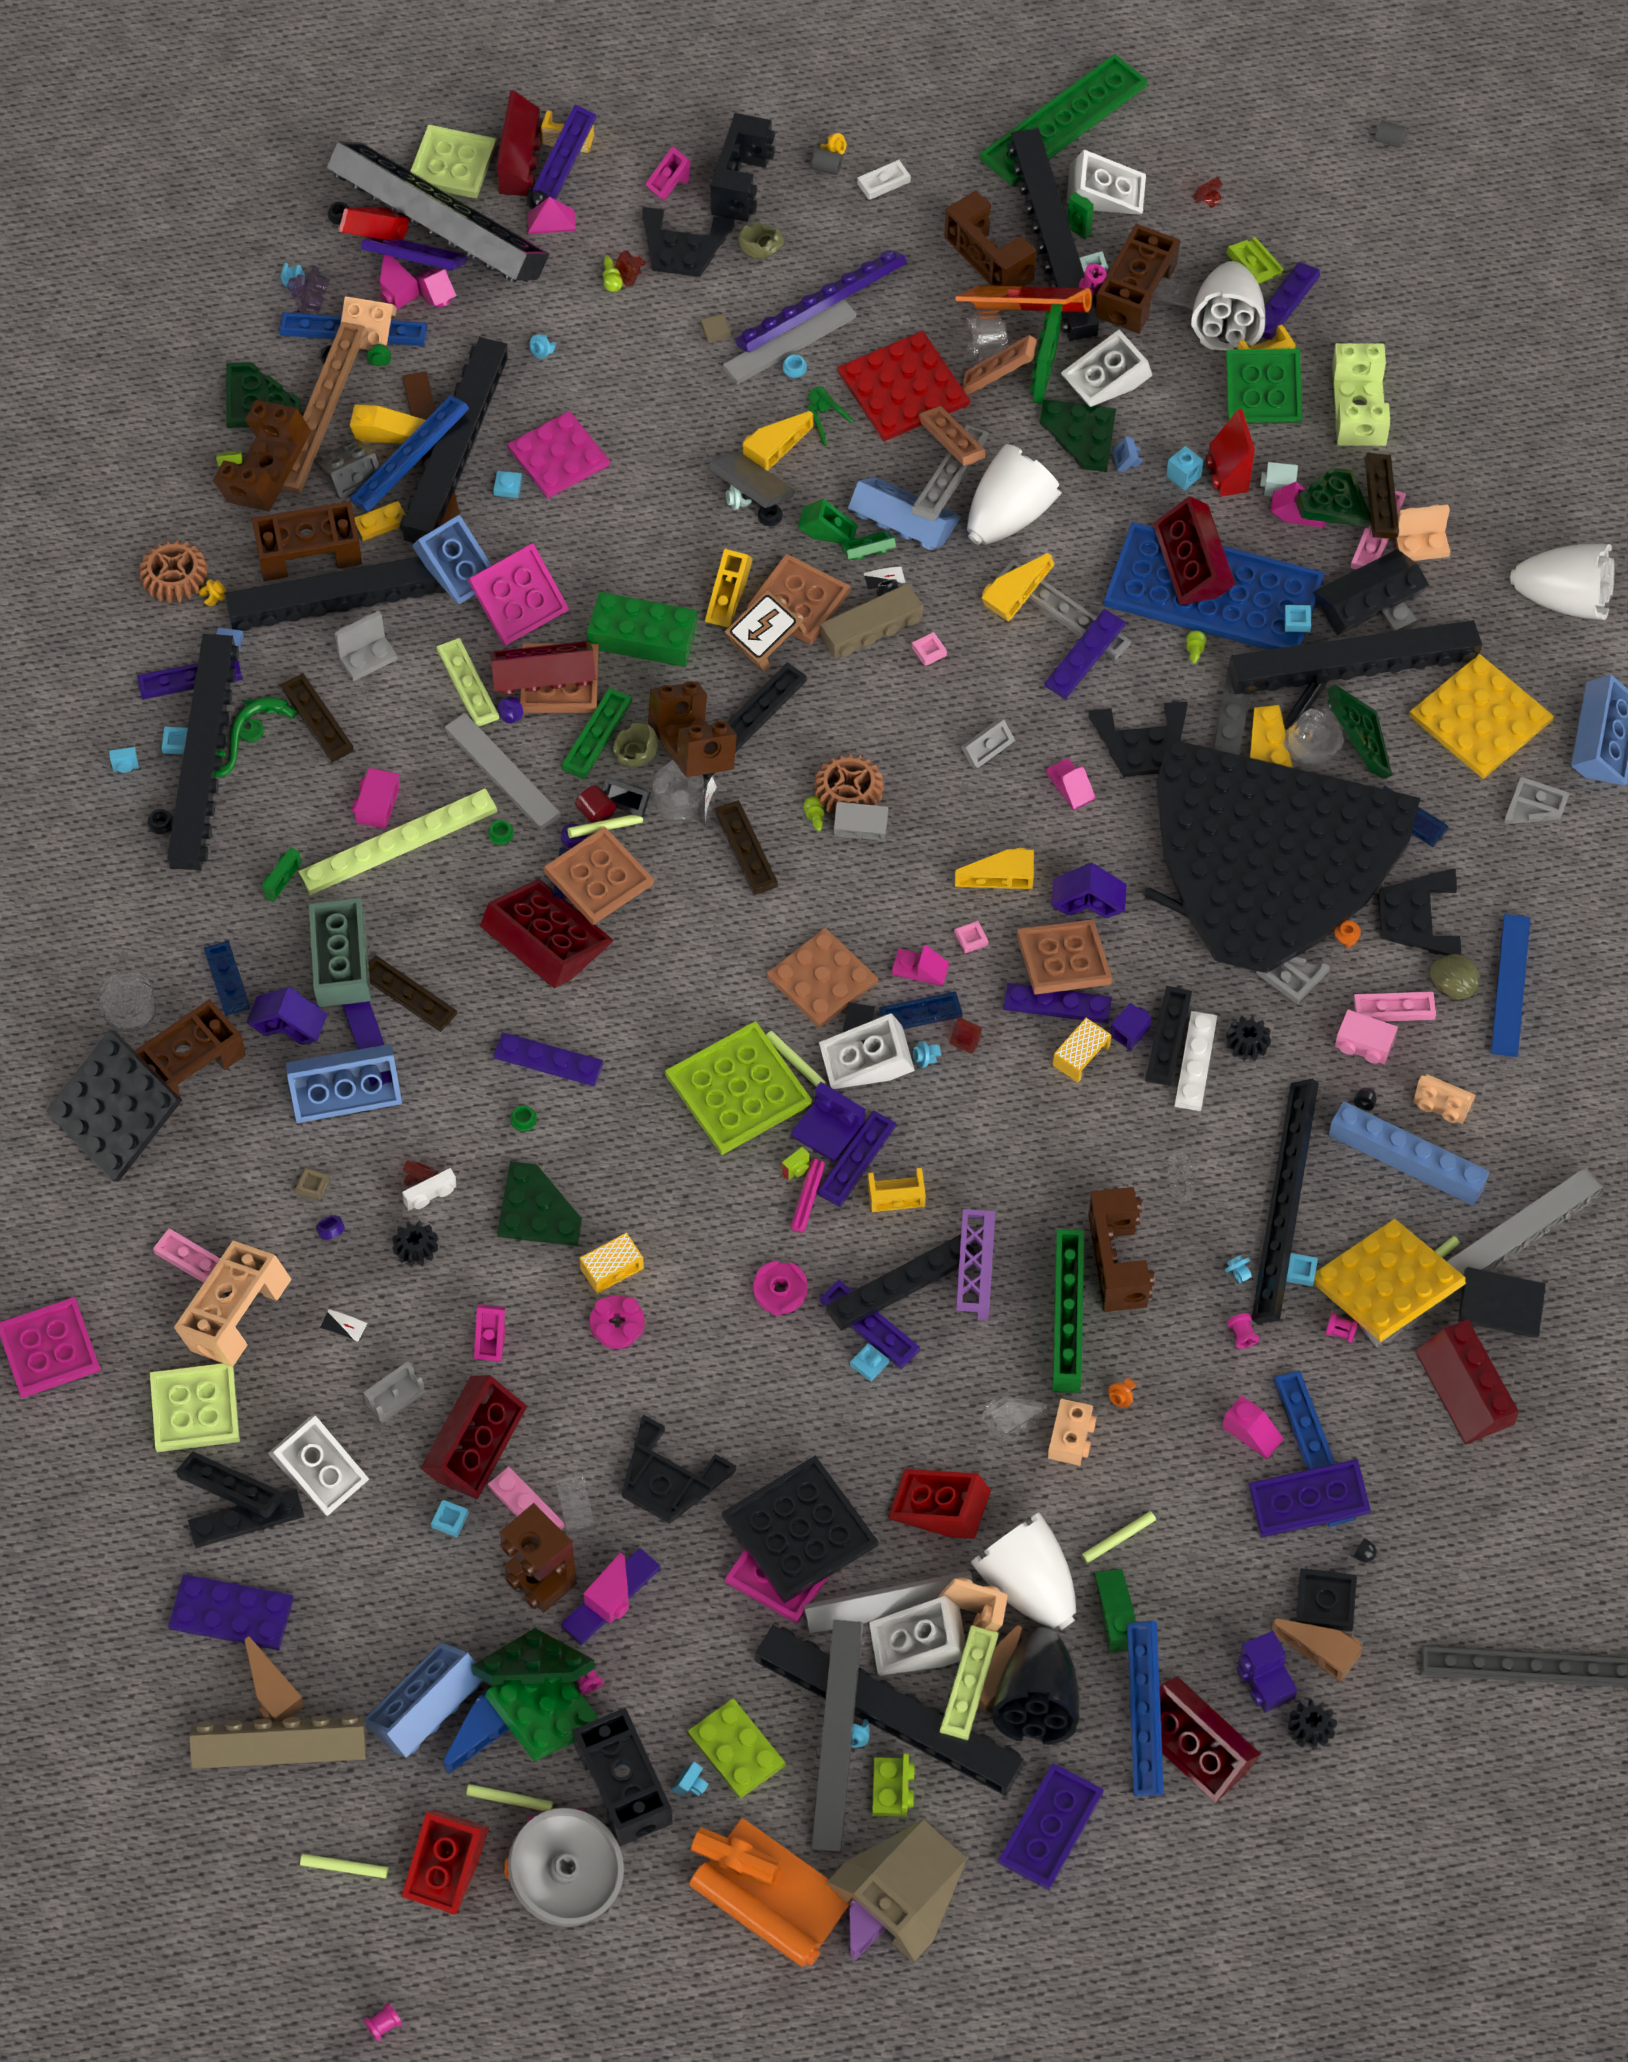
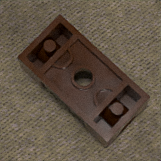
M975 190L946 208L944 238L991 286H1026L1034 281L1036 249L1030 242H1027L1020 236L998 249L993 241H989L986 238L990 230L988 225H990L989 215L991 212V204L986 197H982Z
M1135 224L1097 293V318L1140 334L1149 318L1151 297L1161 279L1169 281L1177 266L1180 239ZM1139 268V269L1144 270V271H1142V272H1136V271H1134L1133 269H1136V270H1137V269Z
M255 400L245 419L256 436L241 466H238L235 462L223 460L213 481L227 502L270 512L311 430L297 408ZM273 461L271 465L263 467L266 462Z
M351 501L252 518L263 581L287 578L288 573L285 560L334 551L338 569L362 565L359 538ZM304 529H309L312 531V533L307 536L299 534Z
M687 681L683 684L663 685L658 688L650 689L648 724L653 727L658 739L685 777L733 770L735 762L737 734L727 721H716L712 725L707 724L705 721L707 693L698 681Z
M210 999L135 1050L179 1097L178 1084L214 1059L225 1070L246 1056L241 1033ZM180 1045H188L190 1047L189 1051L183 1054L177 1053L176 1049Z
M1134 1187L1091 1191L1088 1219L1104 1312L1147 1308L1148 1298L1153 1297L1154 1274L1153 1270H1148L1147 1260L1118 1263L1116 1248L1112 1249L1111 1241L1114 1237L1135 1235V1225H1140L1139 1213H1142L1140 1196H1135Z
M535 1503L531 1504L500 1531L501 1549L510 1558L514 1556L504 1565L505 1580L512 1589L517 1590L519 1588L525 1594L524 1599L531 1608L536 1609L538 1607L545 1613L577 1585L572 1540ZM535 1577L539 1583L530 1584L528 1580Z

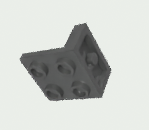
M358 439L347 440L342 443V446L334 450H326L314 459L315 464L329 475L334 491L339 499L356 492L380 468L375 453Z

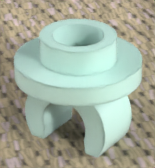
M731 485L730 490L726 491L727 504L731 505L733 510H738L739 506H749L752 500L743 499L741 497L742 492Z

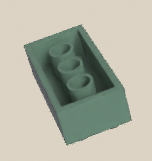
M361 898L309 904L313 984L318 1006L327 1007L371 1001L366 919Z

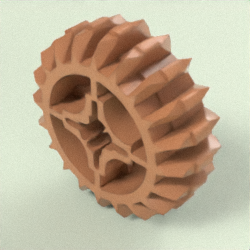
M178 539L175 544H171L167 540L166 545L161 546L157 543L156 550L149 548V555H143V563H140V580L143 583V588L149 591L152 598L157 596V599L161 602L166 597L169 604L173 598H176L181 603V597L185 596L190 600L191 592L198 595L199 588L204 587V580H207L208 567L202 552H198L196 546L190 547L188 542L181 545ZM189 566H192L193 569H192L191 573H190L189 575H187V574H186V572L188 571L187 568H188ZM160 567V574L156 577L154 574L156 570Z
M850 753L848 758H843L839 754L838 760L830 757L828 764L823 763L821 771H818L816 774L814 788L816 789L815 796L820 798L819 802L822 806L826 807L828 814L834 810L836 814L837 802L877 806V802H880L882 799L884 784L883 776L879 773L877 765L872 766L870 759L863 761L861 754L857 758H853ZM834 778H837V783H835V786L830 789V782ZM868 783L870 787L862 794L861 789Z

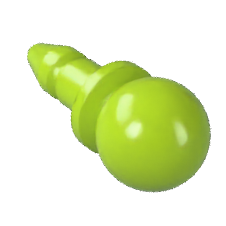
M605 255L603 262L605 268L603 284L607 291L617 292L621 289L623 281L618 269L614 268L612 259Z
M1199 630L1191 631L1186 638L1187 650L1190 652L1189 658L1193 664L1199 660L1206 644V636Z
M810 796L804 801L803 809L807 818L812 820L813 827L817 831H821L824 806L820 804L819 797Z

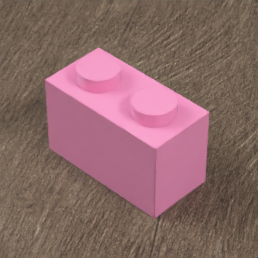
M1348 1009L1337 1034L1335 1047L1345 1054L1362 1056L1370 1063L1385 1064L1395 1041L1398 1027Z

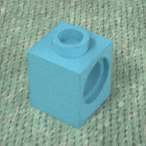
M1184 446L1168 460L1167 477L1185 491L1202 476L1203 459Z

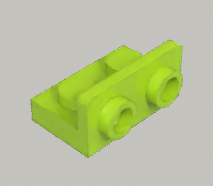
M903 1753V1758L874 1757L873 1816L907 1817L908 1808H913L914 1790H908V1780H914V1763L909 1762V1753Z

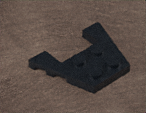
M643 207L642 209L652 270L657 272L701 277L714 258L716 251L724 243L730 230L732 231L735 226V219L714 216L709 236L662 230L664 210Z
M1187 701L1165 703L1164 711L1167 726L1116 731L1112 708L1089 710L1088 715L1123 777L1159 774L1168 740L1181 741L1188 703Z
M1456 869L1441 871L1379 889L1381 939L1412 948L1425 949L1435 955H1462L1460 936H1433L1430 893H1456Z
M643 1415L622 1490V1498L670 1524L733 1475L736 1471V1465L714 1454L700 1476L691 1473L652 1451L665 1432V1426Z

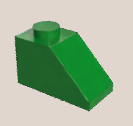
M824 498L804 506L798 528L812 539L838 544L853 540L858 526Z

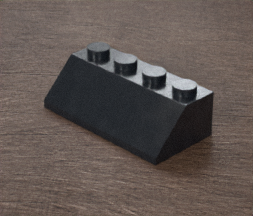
M1396 549L1315 590L1313 594L1338 636L1381 614L1383 611L1422 593L1430 585L1419 565L1403 552Z

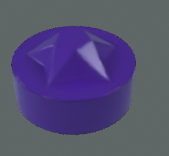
M508 697L499 702L498 712L504 722L512 724L522 718L523 708L518 699Z
M571 823L563 827L561 842L564 846L571 849L587 838V835L573 838L568 836V828L580 826L579 824Z
M328 1216L322 1219L316 1226L319 1237L324 1240L339 1236L345 1229L343 1221L339 1216Z

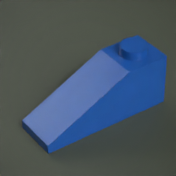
M486 1692L476 1699L443 1760L445 1771L448 1774L510 1730L485 1697Z

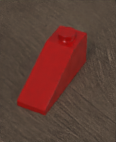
M390 207L345 208L338 231L388 241L403 240L408 230L409 217L390 210Z

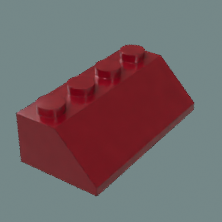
M510 90L497 161L499 193L528 196L529 188H534L535 174H532V170H537L538 155H535V153L540 151L541 137H538L539 132L542 133L541 126L544 118H540L539 107L515 90Z
M1189 496L1153 523L1181 605L1217 599L1236 585L1208 504Z
M591 640L490 651L494 692L500 691V694H511L515 692V689L525 688V691L540 690V686L549 685L552 689L566 687L567 683L585 686L591 684V681L596 680Z
M1469 1319L1444 1328L1415 1351L1465 1444L1515 1425L1519 1411Z
M491 1375L470 1376L420 1469L436 1482L478 1499L523 1416L527 1405Z
M1178 1676L1162 1683L1160 1686L1162 1754L1210 1799L1217 1803L1250 1770L1261 1753Z

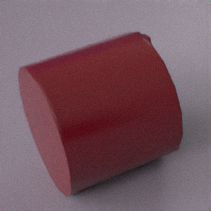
M597 785L585 789L575 801L576 808L590 823L608 820L616 810V804Z

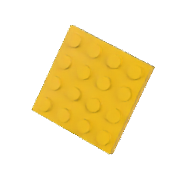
M1481 654L1477 655L1476 659H1472L1409 713V717L1482 779L1486 778L1554 719V716Z
M1393 1219L1317 1270L1314 1278V1285L1380 1342L1466 1284L1465 1276L1396 1219Z

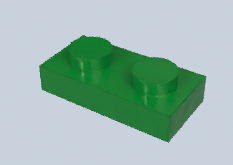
M1075 192L1069 197L1067 220L1070 230L1086 239L1091 235L1094 204L1086 197H1082Z
M888 530L841 543L842 552L848 559L852 560L863 559L871 553L883 554L888 552L890 548L896 547L895 538Z
M290 847L286 854H282L279 857L273 872L265 876L262 882L265 899L274 903L302 863L298 850Z

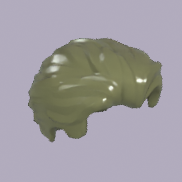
M759 221L754 222V225L750 227L745 225L738 235L742 251L746 255L759 260L771 257L784 244L783 235L778 228L772 229L771 226L761 224Z
M632 723L628 729L620 731L616 737L613 751L617 762L631 768L645 765L656 755L658 738L653 727L648 723Z
M1450 954L1440 957L1433 962L1430 975L1436 989L1455 1000L1474 996L1478 988L1479 972L1469 958L1463 955Z

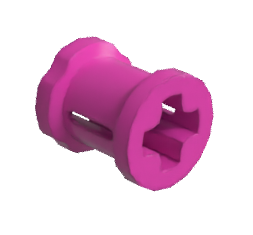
M1089 264L1084 272L1085 277L1079 282V288H1090L1092 284L1093 287L1090 291L1091 296H1094L1101 287L1100 283L1105 280L1106 271L1101 265Z
M1332 1312L1326 1336L1330 1337L1332 1334L1348 1340V1343H1352L1358 1322L1338 1317L1337 1313Z
M1248 1313L1238 1314L1227 1322L1228 1327L1233 1330L1235 1335L1236 1348L1239 1349L1251 1347L1259 1342V1336L1253 1331L1250 1323L1252 1318Z
M595 1670L587 1673L588 1678L584 1675L577 1679L580 1684L579 1691L581 1694L584 1695L595 1691L604 1684L603 1679L598 1677Z
M388 2002L384 2004V2009L371 2018L366 2017L363 2019L367 2029L377 2042L381 2040V2035L391 2028L402 2025L399 2016Z

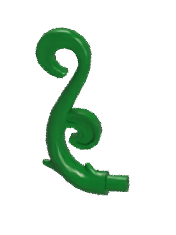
M277 697L244 700L243 702L247 705L237 713L230 730L229 762L222 767L221 772L217 771L216 778L224 777L233 770L237 760L239 739L246 742H255L263 736L264 727L262 722L257 719L248 720L251 716L267 711L266 714L274 712L294 719L297 710L288 706V702ZM247 720L250 726L249 729L244 728V725ZM220 750V756L223 758L226 757L225 751Z

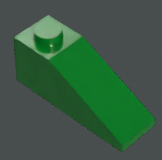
M1123 1570L1094 1572L1108 1651L1128 1650L1127 1623H1135L1136 1619Z

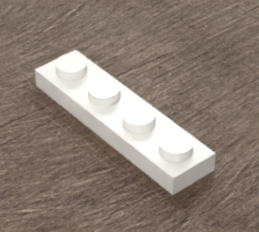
M1191 1011L1175 1107L1201 1111L1217 1015Z

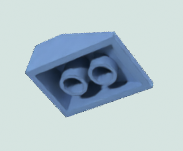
M460 514L423 536L412 545L425 567L457 605L475 595L467 579L492 566Z

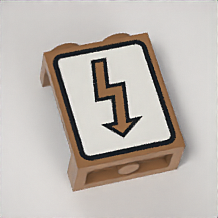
M769 590L757 599L725 631L729 641L763 672L771 666L767 657L796 629L800 630L803 634L807 631L803 624L804 617L796 609L789 610L786 607L787 602L778 593L774 596Z

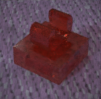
M1216 177L1203 184L1193 194L1194 200L1197 203L1205 200L1210 208L1217 206L1218 202L1222 200L1218 191L1223 183L1219 177Z
M628 251L620 252L615 268L618 269L626 286L635 283L637 275L642 273L640 266H644L645 262L640 256L633 258Z
M407 1160L403 1171L409 1174L404 1179V1185L410 1186L414 1178L421 1183L437 1175L439 1171L416 1160Z

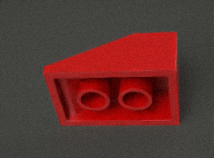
M1242 409L1237 410L1209 444L1208 454L1205 455L1206 467L1211 469L1213 473L1211 474L1213 489H1218L1220 497L1249 492L1255 447Z
M905 1469L888 1517L890 1520L947 1537L975 1539L991 1490L978 1473Z
M437 1809L426 1812L401 1897L456 1915L481 1857L489 1827Z

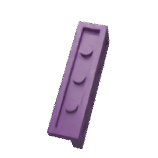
M963 1209L956 1311L978 1312L977 1320H988L995 1211ZM968 1218L984 1219L983 1227L974 1232L967 1225ZM973 1240L982 1247V1250L974 1257L966 1250V1246ZM972 1264L980 1271V1275L973 1281L964 1274V1271ZM972 1289L979 1296L978 1304L963 1303V1295Z

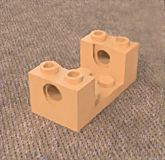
M232 1241L174 1328L191 1352L233 1367L248 1345L235 1326L258 1292L262 1293L264 1297L277 1301L291 1281V1278L276 1255ZM232 1290L228 1297L221 1298L224 1293Z

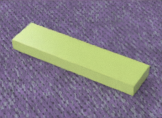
M457 638L436 646L437 652L472 721L479 727L498 720L499 714L461 639Z
M971 1625L940 1733L968 1740L998 1640V1632Z

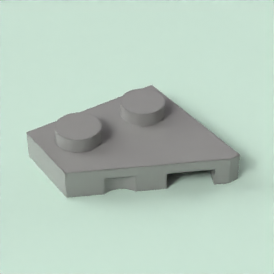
M1520 777L1504 823L1515 824L1561 819L1570 793Z
M1294 957L1268 973L1257 971L1256 974L1294 1003L1298 1004L1329 972L1330 966L1322 963V966L1306 963V959Z

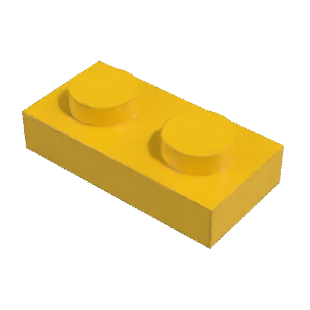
M399 501L355 517L356 528L362 541H366L399 528L401 518L406 514Z

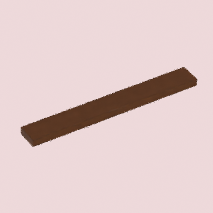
M427 371L402 375L411 416L427 420L435 411ZM430 448V450L421 458L423 467H424V463H425L426 458H427V457L430 458V456H431V454H432V453H431V448ZM455 490L441 525L460 514Z

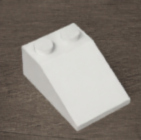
M1083 150L1070 164L1066 203L1069 204V197L1076 192L1094 204L1093 211L1141 215L1143 213L1146 174Z
M1118 330L1062 371L1061 375L1081 398L1092 407L1134 390L1152 376V372L1147 359Z
M892 1013L819 1042L832 1089L890 1081L915 1071L903 1027Z
M311 1416L268 1453L280 1469L326 1516L332 1513L369 1480L316 1416Z
M946 1596L869 1622L877 1673L880 1676L939 1668L961 1661L966 1641L960 1607Z

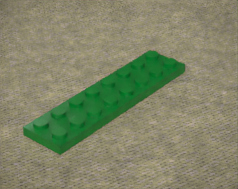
M1113 54L980 153V160L1013 187L1020 179L1019 176L1014 175V159L1009 157L1007 151V143H1010L1011 132L1039 127L1048 159H1050L1146 88L1148 80L1116 54Z

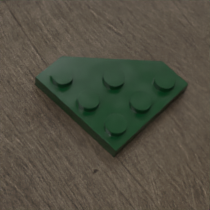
M252 362L226 363L227 428L249 427L245 419L255 400L297 408L301 414L300 398L294 394H289L280 383L269 375H264Z
M1043 399L1040 417L1042 427L1055 437L1057 443L1067 453L1069 452L1082 469L1107 472L1116 408L1090 407L1086 404Z
M1331 467L1322 478L1319 477L1306 491H1302L1295 501L1300 516L1303 519L1368 528L1371 524L1370 513L1352 470Z
M1337 685L1328 688V706L1364 760L1368 770L1382 779L1392 776L1377 711Z
M510 1161L497 1237L578 1246L582 1218L537 1164Z
M537 1628L528 1631L526 1634L472 1665L473 1675L491 1685H504V1680L521 1679V1684L545 1683V1678H562V1682H574L595 1669L594 1659Z

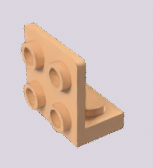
M345 297L341 322L365 327L366 334L359 349L369 350L375 344L387 346L391 317L396 316L397 307L388 303Z
M1432 505L1430 507L1401 510L1398 517L1399 535L1397 540L1395 539L1397 549L1413 561L1449 557L1450 548L1445 533L1450 511L1449 505Z
M1426 1074V1076L1421 1075L1418 1081L1413 1103L1422 1111H1432L1442 1115L1448 1122L1463 1124L1476 1095Z
M957 1578L953 1579L938 1595V1598L946 1596L961 1609L977 1613L973 1626L996 1632L1003 1624L1008 1594L1000 1592L994 1586L983 1587L973 1584L969 1579Z

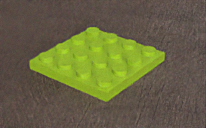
M756 1021L665 1070V1076L721 1156L812 1106L811 1097Z

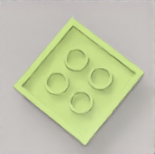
M428 125L411 172L447 193L477 199L496 149L497 139Z
M222 1363L150 1372L156 1452L240 1442L234 1366Z

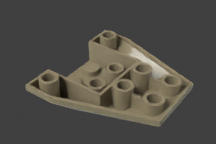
M923 1819L847 1860L826 1884L847 1903L852 1898L895 1936L892 1944L914 1963L934 1941L967 1858Z

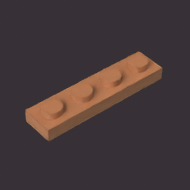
M1028 335L966 370L962 384L964 392L971 394L981 390L987 384L997 381L1005 374L1013 372L1025 363H1029L1035 356L1034 350L1037 340Z
M941 406L919 414L921 424L963 466L974 464L976 461L986 458L985 449Z

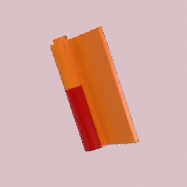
M977 285L957 295L956 301L972 302L976 309L1051 311L1052 304H1063L1062 312H1089L1092 296L1089 288Z

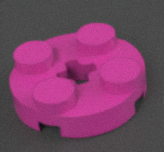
M769 1262L762 1266L755 1275L753 1283L754 1298L762 1309L771 1312L773 1315L780 1316L797 1310L807 1297V1278L804 1272L793 1263ZM775 1284H786L785 1291L776 1292Z
M616 1295L599 1299L595 1303V1307L590 1315V1329L592 1335L602 1345L612 1349L626 1348L632 1345L644 1331V1313L636 1299ZM614 1317H620L621 1320H625V1322L620 1323L618 1328L615 1327L614 1323H609L610 1320H614Z

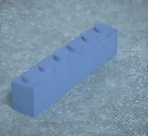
M1344 1101L1331 1122L1330 1137L1475 1206L1486 1186L1490 1171Z

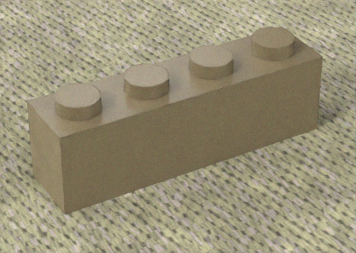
M905 584L821 623L820 638L834 659L840 656L846 657L852 654L855 649L862 646L868 647L881 637L892 636L899 629L907 625H916L923 619V604L910 585Z

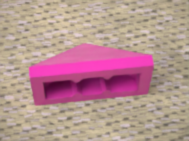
M549 196L527 213L528 234L576 231L575 210Z

